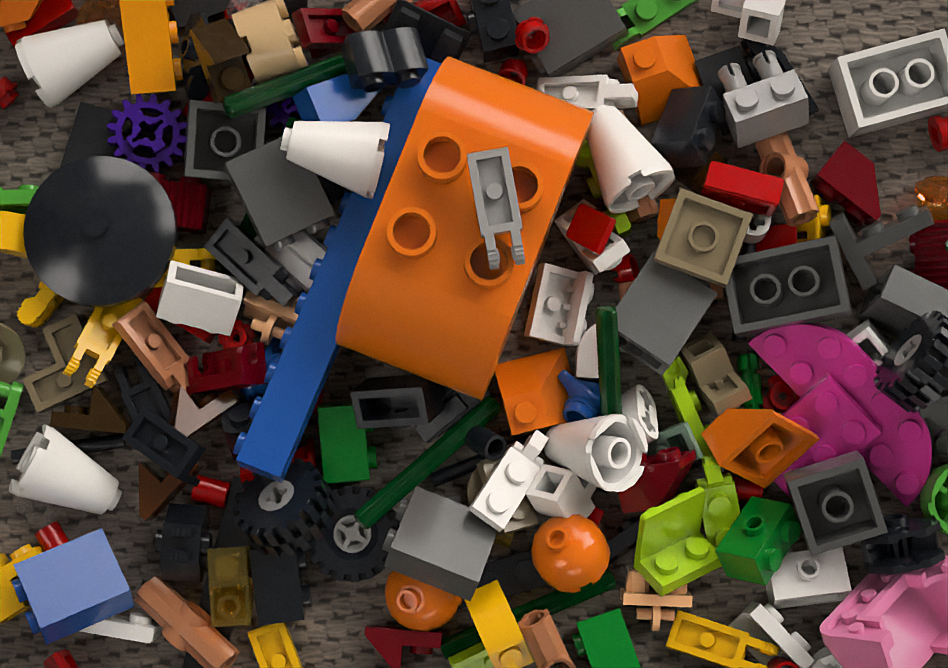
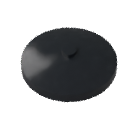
M85 157L57 169L36 190L25 215L24 246L33 270L41 281L56 294L71 302L88 307L118 306L144 295L166 273L177 247V216L172 201L165 189L142 167L117 157Z

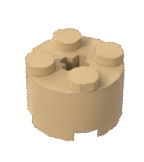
M268 0L232 14L237 34L249 48L250 53L247 54L246 58L259 84L308 67L301 46L294 48V46L300 44V41L290 19L284 20L290 17L284 0Z

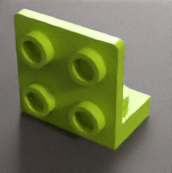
M701 486L689 492H682L674 499L658 507H651L640 516L633 567L661 597L722 566L715 552L716 548L700 532L706 491Z

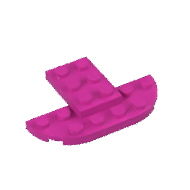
M802 323L771 329L756 334L749 340L748 344L800 397L781 415L817 434L820 439L783 473L857 450L864 458L866 466L906 507L914 501L924 487L931 468L932 441L925 418L921 417L920 410L914 413L905 411L875 387L874 377L878 375L875 373L878 365L858 344L841 331L821 323ZM782 473L774 482L790 497Z

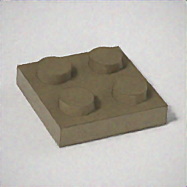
M680 188L653 262L726 288L753 214Z

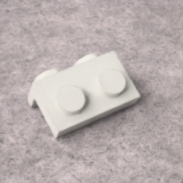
M547 263L539 264L524 336L561 346H578L587 328L585 315L587 305L594 295V284L592 283L594 273L588 271L576 272Z
M752 601L728 625L729 627L750 633L751 637L780 647L777 656L787 658L799 668H808L815 661L808 653L812 648L809 643L796 631L790 635L781 625L784 618L769 603L763 607L760 603ZM750 647L747 649L760 664L767 666V663L772 658L777 657L762 654Z

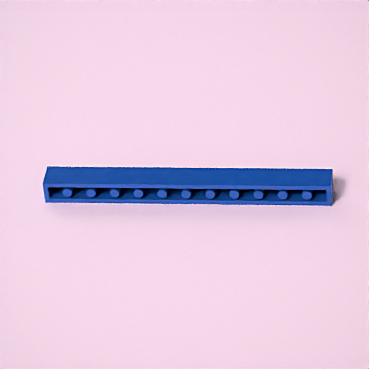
M426 58L429 69L419 84L405 89L398 86L394 96L387 95L381 115L385 116L383 122L389 123L390 129L387 141L385 140L384 144L385 153L374 197L369 199L353 191L352 193L345 192L338 210L342 214L337 226H330L324 241V246L328 247L323 260L317 258L309 276V279L313 280L308 294L302 292L297 301L294 313L298 314L295 325L293 328L287 326L281 338L279 347L284 349L278 363L272 361L267 370L264 382L268 384L265 394L263 398L257 396L253 402L249 413V418L253 419L249 431L248 433L242 431L235 444L233 453L238 455L236 461L239 467L283 483L340 349V345L336 344L335 340L336 330L357 261L421 103L442 63Z

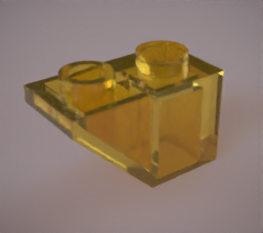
M251 545L207 549L211 627L251 625L254 592L249 556Z

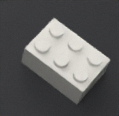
M945 28L837 57L828 68L849 138L948 111V38Z

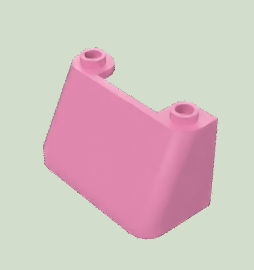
M945 556L946 559L932 567L897 574L868 573L820 625V633L824 645L842 668H922L934 653L946 654L948 656V556Z

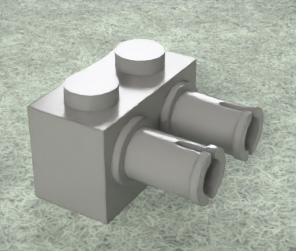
M771 50L765 51L769 61H765L762 52L753 59V65L757 69L761 81L747 85L740 65L737 63H730L733 74H730L727 65H724L718 71L717 75L726 91L723 94L726 112L725 120L738 148L809 124L808 96L795 69L783 73L776 59L775 52Z

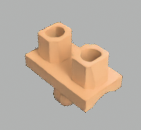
M247 291L243 299L245 304L243 316L253 320L251 329L262 332L260 342H264L265 346H269L273 337L281 340L287 326L293 328L298 318V314L294 313L298 299L292 306H283L276 302L277 300L274 297L267 301L262 296H256L254 293Z
M635 568L628 569L625 588H620V600H622L623 605L650 606V609L636 608V619L650 620L651 631H659L661 620L674 621V609H661V606L692 607L693 596L687 590V584L661 597L654 589H649V583Z

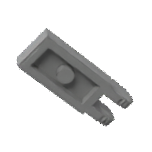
M508 147L466 154L480 235L485 240L490 270L499 268L500 263L499 250L496 248L494 238L496 235L510 233L512 259L516 265L525 264L520 233L523 230Z

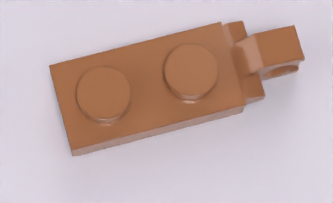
M142 301L112 325L158 384L165 390L170 389L173 394H175L180 386L187 392L186 387L189 386L187 371L189 357L161 320L156 317V314L147 302Z

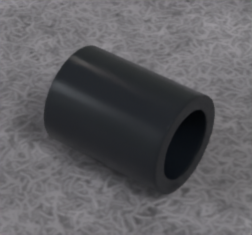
M481 425L473 426L467 432L465 438L466 446L470 450L491 461L500 459L506 451L507 444L505 438Z

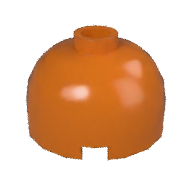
M573 514L568 518L557 516L549 518L537 530L531 547L533 565L542 579L558 591L571 593L581 591V587L586 586L590 582L595 584L600 580L608 567L611 553L609 544L606 542V537L596 523L580 514Z
M392 571L389 574L385 586L386 605L391 616L399 624L413 631H430L448 623L455 616L454 614L457 612V608L461 605L463 599L396 571Z

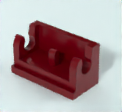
M264 342L203 353L202 365L204 370L202 374L198 369L199 362L197 356L188 359L189 386L186 387L188 394H211L214 391L221 393L229 389L237 390L267 384L264 382L267 373Z

